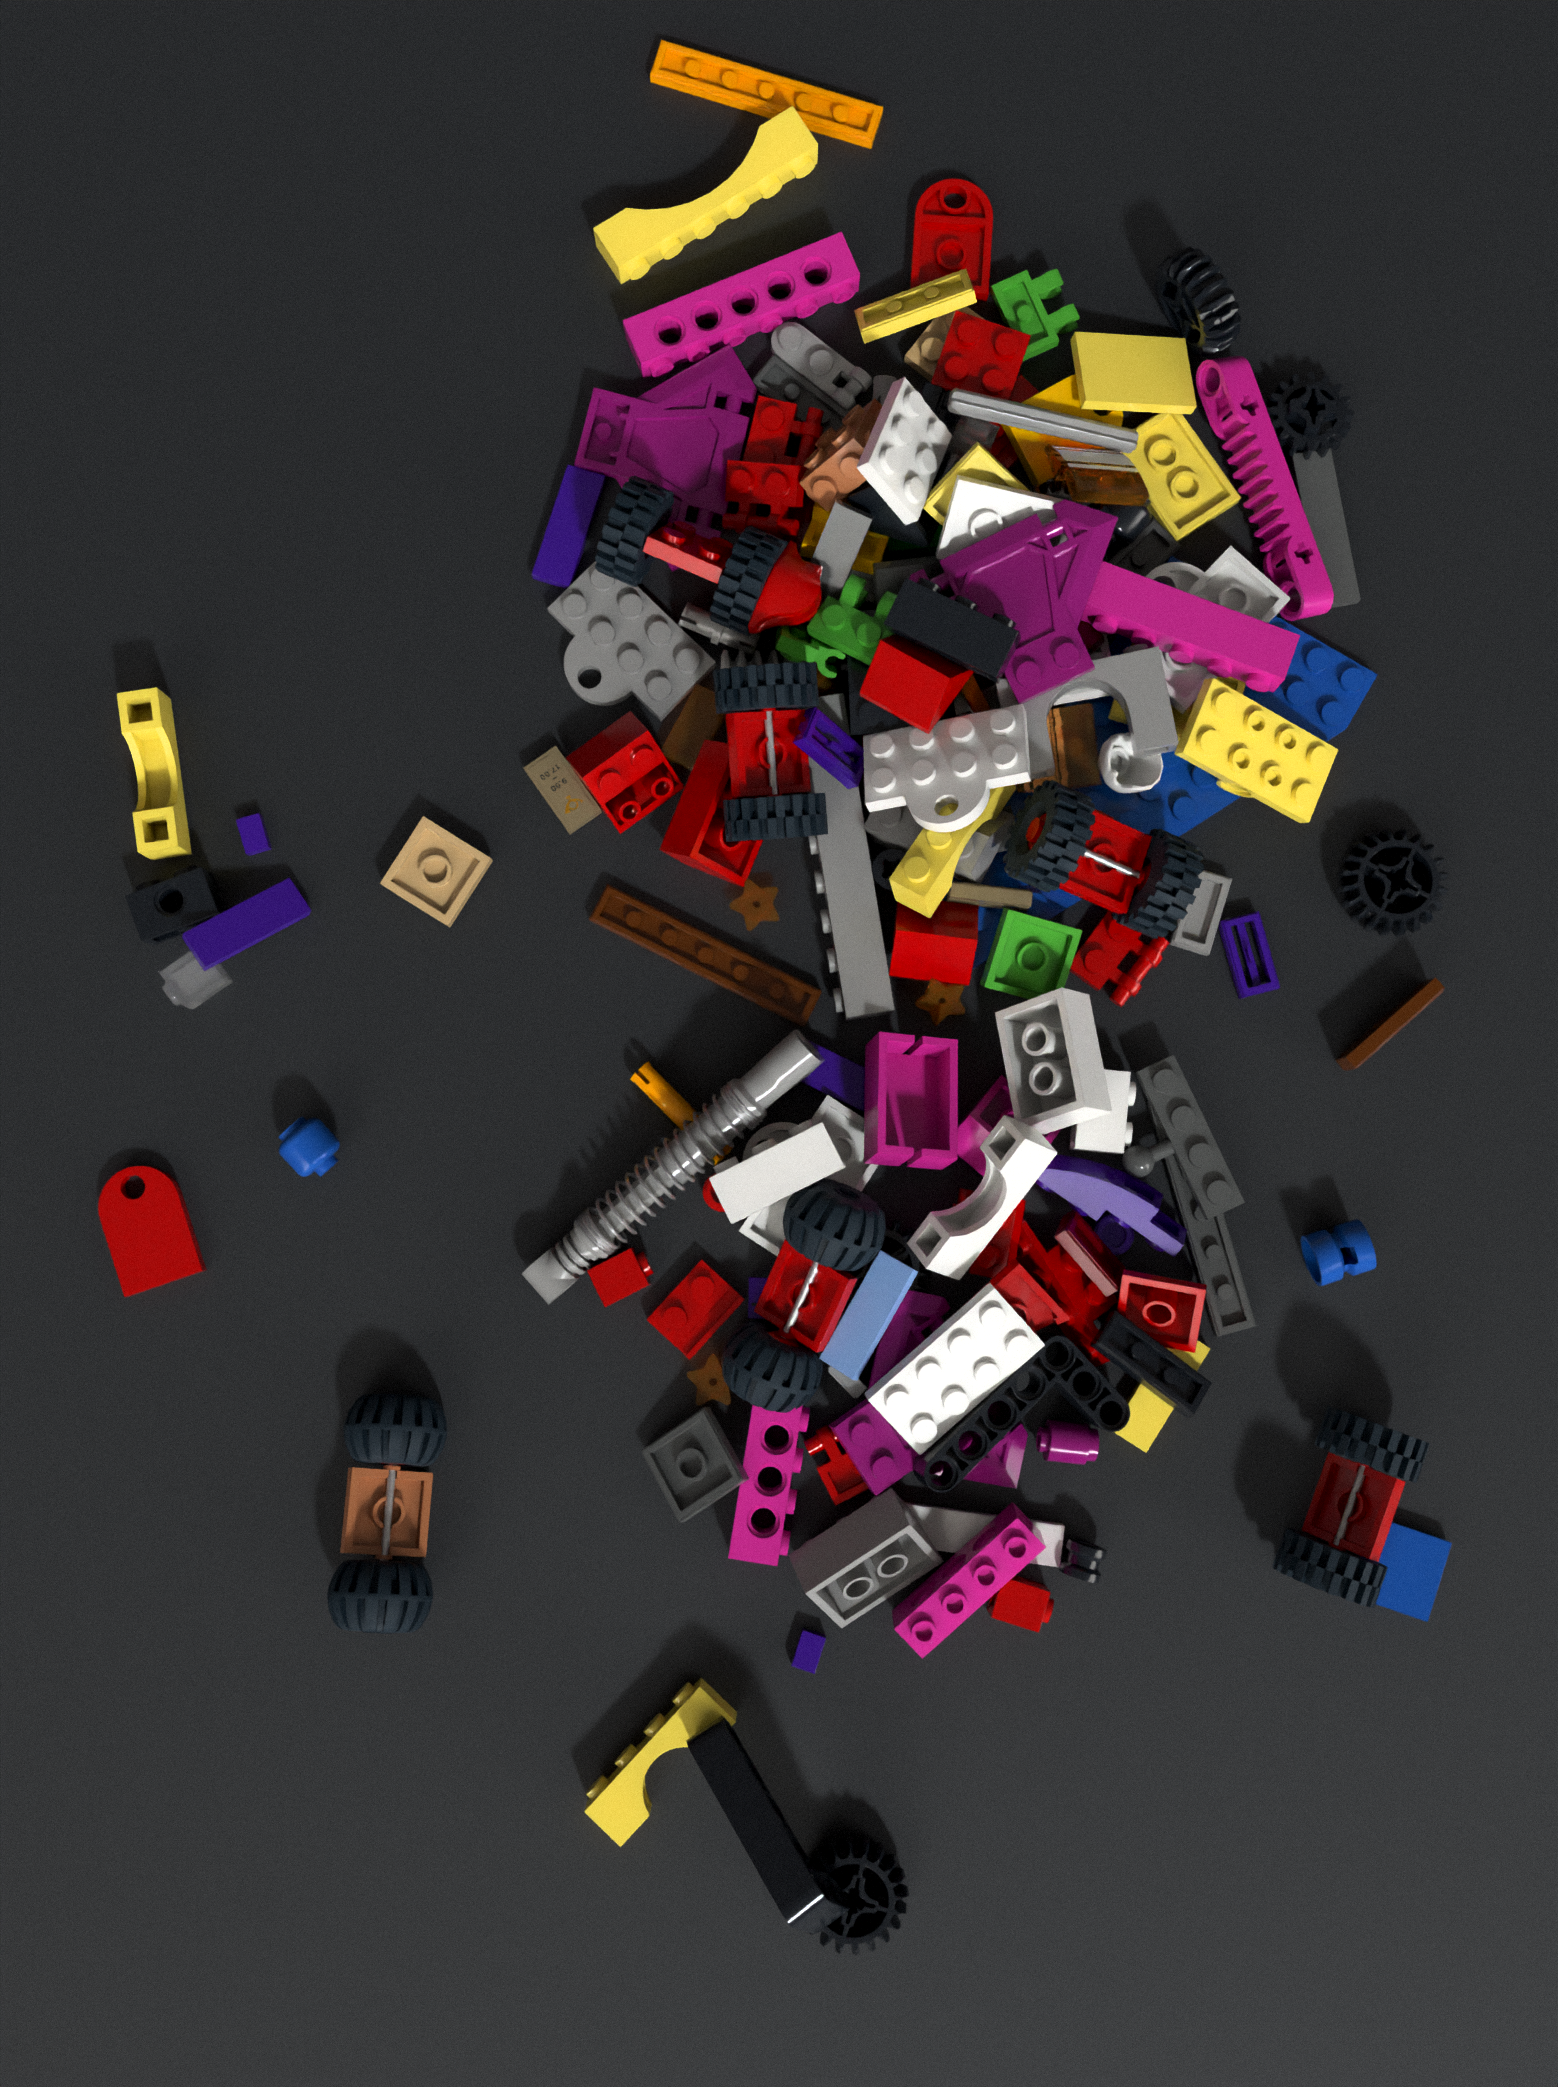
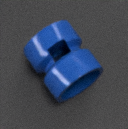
M1359 1219L1335 1225L1332 1233L1323 1229L1301 1236V1250L1305 1264L1312 1279L1318 1286L1342 1280L1344 1272L1355 1276L1374 1270L1377 1266L1376 1254L1371 1238Z

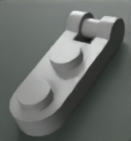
M786 322L775 328L771 337L772 354H776L848 412L856 404V396L860 392H866L873 383L871 376L865 370L852 365L804 326L796 322ZM840 377L848 382L844 388H838L835 385Z

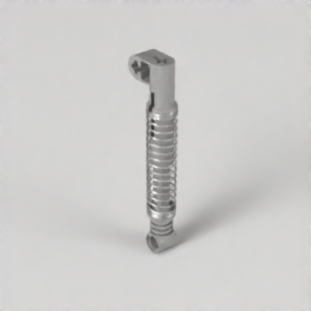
M798 1029L793 1030L741 1079L734 1078L727 1082L726 1085H723V1088H720L721 1095L713 1094V1104L703 1103V1113L693 1112V1122L684 1120L683 1130L674 1129L673 1139L664 1138V1147H654L655 1157L645 1155V1165L635 1164V1174L626 1173L625 1182L616 1181V1191L606 1190V1199L598 1198L596 1200V1208L587 1207L574 1220V1228L570 1231V1234H566L562 1239L563 1241H558L555 1247L550 1248L541 1255L522 1275L548 1305L551 1304L579 1279V1275H583L587 1268H591L594 1265V1261H598L601 1258L608 1259L621 1248L620 1241L627 1243V1236L623 1232L625 1228L632 1234H637V1228L633 1224L634 1220L641 1225L647 1226V1220L642 1213L646 1211L650 1216L656 1217V1211L652 1206L654 1202L661 1208H666V1203L661 1197L664 1193L670 1199L676 1200V1195L670 1187L675 1185L680 1190L685 1191L684 1183L688 1180L695 1182L693 1175L698 1171L705 1174L703 1166L707 1163L715 1165L713 1157L717 1154L724 1156L723 1148L726 1145L734 1147L732 1140L736 1136L744 1139L742 1131L746 1127L754 1130L756 1125H759V1122H762V1119L767 1116V1108L789 1089L802 1082L825 1059ZM648 1158L656 1162L651 1167L648 1164ZM638 1167L646 1170L641 1176L638 1172ZM628 1176H632L637 1180L630 1184ZM619 1184L627 1187L622 1193L619 1190ZM609 1193H612L618 1197L611 1202L609 1198ZM599 1202L606 1203L608 1206L601 1211Z

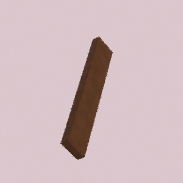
M608 884L589 918L590 922L803 1028L822 993L821 990Z

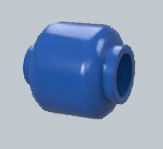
M302 1116L278 1137L282 1141L278 1149L279 1154L300 1176L306 1177L316 1172L321 1177L339 1161L334 1154L340 1147V1141L318 1118L313 1117L306 1120Z

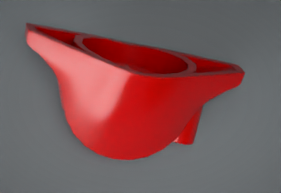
M793 541L788 543L777 559L763 587L748 624L749 633L756 634L775 626L802 624L810 620L821 606L822 591L820 577L823 567L802 560L797 550V544Z

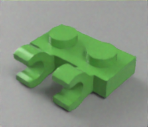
M1058 269L1050 270L1033 280L1028 271L1025 270L991 286L990 293L1005 326L1031 335L1023 361L1058 346L1059 338L1057 334H1065L1078 327L1076 321L1080 317L1074 304L1064 306L1048 315L1041 299L1047 300L1062 293L1060 286L1064 282Z
M852 574L843 587L840 599L837 600L827 596L807 626L809 636L870 666L880 640L895 635L886 629L884 622L897 595L886 591L877 606L874 617H871L858 610L868 596V591L863 589L867 584V580Z
M806 621L793 626H776L775 649L780 651L784 658L796 663L802 661L814 663L815 661L822 675L828 678H836L837 667L829 665L827 662L835 663L837 657L844 660L846 654L809 636L807 626L810 622Z

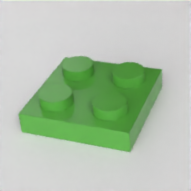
M1004 907L980 985L1026 999L1038 997L1061 987L1064 988L1083 930Z

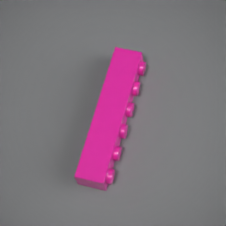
M1102 561L1081 618L1082 621L1092 624L1093 628L1101 633L1119 634L1129 638L1134 645L1147 644L1148 648L1159 646V650L1168 652L1169 656L1175 661L1181 663L1194 662L1206 667L1215 676L1222 678L1233 677L1245 682L1247 687L1258 692L1270 691L1274 693L1285 680L1300 635L1105 561Z

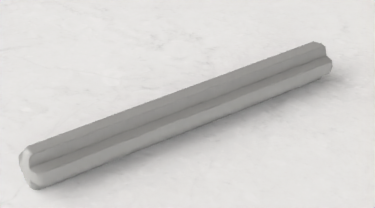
M954 388L948 397L947 409L955 414L1127 454L1132 453L1138 443V432L1125 427L959 388Z

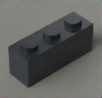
M919 577L916 583L906 578L884 622L886 629L905 640L999 684L1021 640L1020 632L1014 629L1016 623L998 613H994L992 618L977 612L979 605L963 596L956 595L955 599L952 600L939 593L942 588L927 579Z

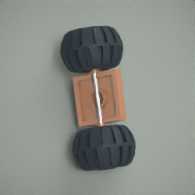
M366 1394L356 1399L348 1411L343 1428L345 1445L349 1455L356 1462L382 1465L383 1469L348 1468L340 1553L375 1555V1559H380V1561L352 1559L342 1562L332 1576L327 1591L328 1610L333 1623L342 1630L379 1634L412 1633L422 1627L429 1615L433 1602L432 1581L426 1568L419 1563L388 1560H392V1556L426 1557L433 1473L400 1471L401 1466H429L437 1460L443 1451L447 1439L446 1417L441 1405L431 1398L403 1394Z

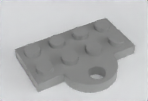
M595 561L547 608L548 612L574 637L569 643L564 656V671L568 683L581 699L599 706L615 705L634 695L652 714L662 721L716 667V662L638 586L632 587L598 572L595 569L597 563ZM589 669L596 670L601 674L600 683L591 689L584 688L579 683L580 675Z

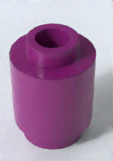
M1048 1419L1045 1427L1038 1428L1036 1449L1037 1452H1042L1045 1461L1085 1465L1087 1461L1095 1462L1097 1459L1099 1432L1096 1428H1089L1087 1423Z

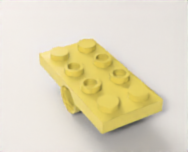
M1209 678L1203 681L1174 754L1217 777L1216 784L1223 790L1241 797L1255 798L1299 823H1309L1338 749L1215 678Z

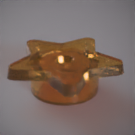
M747 879L744 883L743 896L732 901L729 907L743 914L746 929L752 931L761 921H778L780 919L773 906L779 890L777 887L760 889L750 879ZM754 901L760 902L759 908L753 907Z
M931 978L925 995L916 999L914 1003L918 1008L930 1011L933 1023L938 1025L947 1015L965 1014L966 1009L959 1000L964 990V985L942 983L936 978ZM941 998L946 999L944 1003L938 1002Z
M710 1354L703 1369L692 1370L686 1373V1376L697 1386L695 1401L697 1405H702L711 1399L726 1405L731 1403L730 1390L724 1381L722 1366L715 1354ZM711 1378H715L717 1380V1384L715 1386L709 1384V1380Z

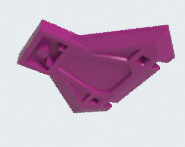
M730 344L637 398L594 387L574 463L575 467L615 478L621 488L625 482L629 481L631 476L635 475L674 493V503L671 507L673 510L668 523H674V521L685 522L697 529L696 534L708 539L711 537L720 538L721 531L710 527L713 515L723 517L727 512L729 501H725L727 460H740L750 418L740 415L739 412L742 402L754 404L757 388ZM717 396L727 398L724 409L715 407ZM689 509L698 512L695 523L686 521ZM666 562L672 572L679 569V567Z
M1064 499L1052 505L1057 516L1056 518L1042 524L1036 513L940 560L939 562L944 573L929 580L923 568L911 574L909 579L916 583L919 577L927 579L942 588L940 593L952 588L954 596L950 597V599L954 600L956 595L963 596L979 605L977 612L992 618L994 613H998L1016 623L1014 629L1020 632L1021 640L1004 674L1018 704H1023L1095 670L1092 659L1079 634L1078 626L1118 521L1117 516ZM1064 533L1067 541L1053 547L1050 539Z
M912 1290L907 1291L877 1345L868 1390L925 1340L921 1331L929 1327L933 1333L944 1323L942 1316L951 1309L944 1297ZM867 1398L829 1424L869 1490L875 1496L910 1471H913L914 1459L918 1453ZM995 1401L990 1405L988 1409L989 1420H994L999 1416L1001 1411L999 1401ZM1020 1422L1017 1423L963 1479L1017 1489L1028 1433ZM971 1431L964 1432L959 1438L960 1450L966 1449L971 1444ZM942 1460L935 1462L931 1466L929 1474H942L944 1468Z

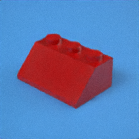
M704 740L659 850L690 867L744 887L763 840L726 842L723 800L764 797V795L732 798L728 743Z

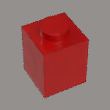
M634 1247L587 1270L604 1307L652 1284L648 1276L654 1274L645 1253L637 1254Z
M1015 1575L990 1598L987 1611L991 1618L1039 1633L1042 1622L1048 1623L1050 1620L1054 1599L1049 1598L1051 1592L1046 1585Z

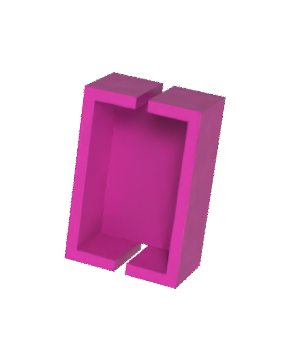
M878 1032L865 1045L864 1163L900 1166L907 1161V1167L943 1170L958 1159V1039L922 1036L915 1042V1035Z

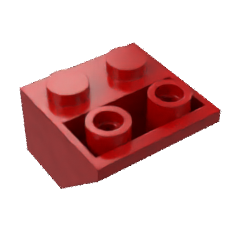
M631 711L566 757V760L620 834L685 788L648 729Z

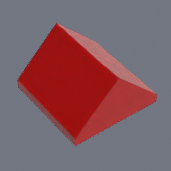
M892 635L880 640L859 693L864 699L929 734L974 672L897 635Z
M941 901L931 918H928L897 902L889 976L969 986L978 942L979 905Z
M1123 1269L1117 1311L1164 1347L1195 1353L1207 1285Z

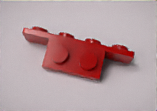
M1023 1219L1016 1260L1071 1318L1058 1325L1066 1338L1072 1341L1095 1367L1110 1361L1091 1347L1090 1344L1099 1331L1093 1321L1118 1302L1114 1294L1106 1297L1059 1242L1045 1251L1028 1223Z

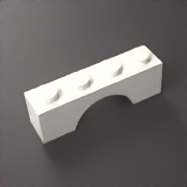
M1003 1115L980 1146L986 1158V1171L977 1189L966 1200L952 1208L930 1212L907 1242L926 1269L960 1280L1058 1152L1036 1128L1006 1115Z

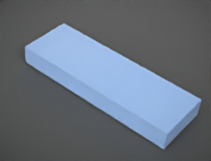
M880 1250L819 1359L850 1379L857 1381L918 1271Z

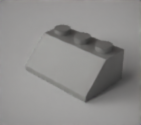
M907 805L873 811L864 824V828L874 843L888 849L901 850L905 854L923 829L914 820ZM1002 810L996 820L984 822L974 832L958 860L953 875L954 878L966 883L981 884L1013 818L1015 819L1013 814Z
M892 1488L874 1496L867 1504L849 1516L839 1519L835 1525L817 1537L806 1541L800 1548L788 1555L805 1594L841 1628L944 1562L942 1556L907 1504Z

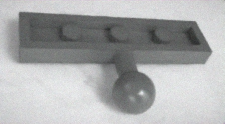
M1169 1056L1135 1072L1166 1139L1148 1148L1142 1145L1129 1147L1122 1156L1124 1170L1133 1177H1144L1153 1170L1155 1162L1174 1154L1205 1220H1209L1245 1203L1175 1056Z

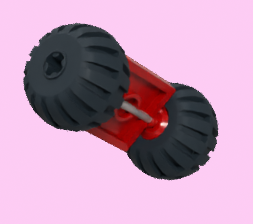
M823 1178L793 1193L788 1199L783 1217V1229L786 1239L754 1309L755 1313L765 1319H752L742 1324L732 1333L723 1349L721 1366L722 1375L727 1386L743 1400L768 1411L790 1412L795 1407L797 1409L806 1404L818 1390L823 1369L822 1360L819 1359L821 1356L820 1352L824 1351L858 1279L846 1271L861 1269L875 1257L883 1245L886 1224L885 1214L879 1204L858 1189L831 1179Z

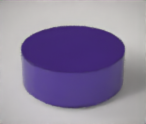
M1111 1215L1101 1217L1093 1226V1231L1114 1255L1125 1253L1133 1244V1228L1121 1226Z

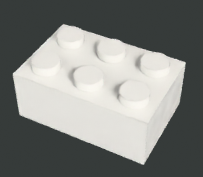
M1061 987L995 1012L1014 1119L1036 1128L1041 1134H1047L1112 1112L1089 994Z
M811 1119L788 1130L791 1138L779 1144H776L774 1138H771L751 1148L753 1157L739 1163L735 1156L713 1167L716 1175L710 1177L709 1180L731 1224L845 1168L823 1122L814 1126Z

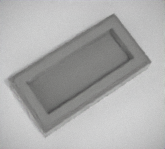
M1203 870L1198 875V878L1202 879L1200 888H1195L1193 893L1196 896L1193 905L1188 904L1186 908L1188 913L1185 918L1177 920L1178 926L1172 931L1169 945L1208 956L1210 955L1232 878Z

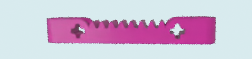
M1243 356L1205 360L1200 364L1196 373L1197 390L1212 430L1220 439L1226 441L1222 448L1231 451L1233 454L1227 462L1238 467V470L1232 475L1234 479L1243 481V485L1238 488V492L1249 497L1243 503L1245 508L1254 511V514L1248 518L1249 522L1258 524L1260 527L1254 532V535L1265 541L1259 547L1261 552L1267 553L1263 560L1265 576L1291 598L1279 613L1289 621L1325 614L1331 609L1333 604V588L1251 365ZM1304 554H1306V558H1304V559L1300 558L1301 556H1303ZM1280 562L1282 565L1277 568L1276 565Z

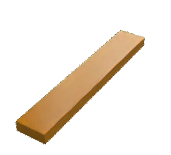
M662 39L650 72L651 83L770 119L793 106L809 131L872 149L883 115V106Z

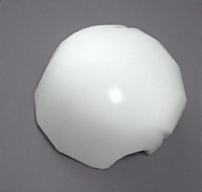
M1129 732L1112 735L1102 745L1097 762L1098 770L1105 783L1118 793H1138L1151 789L1160 781L1164 767L1161 754L1134 759Z

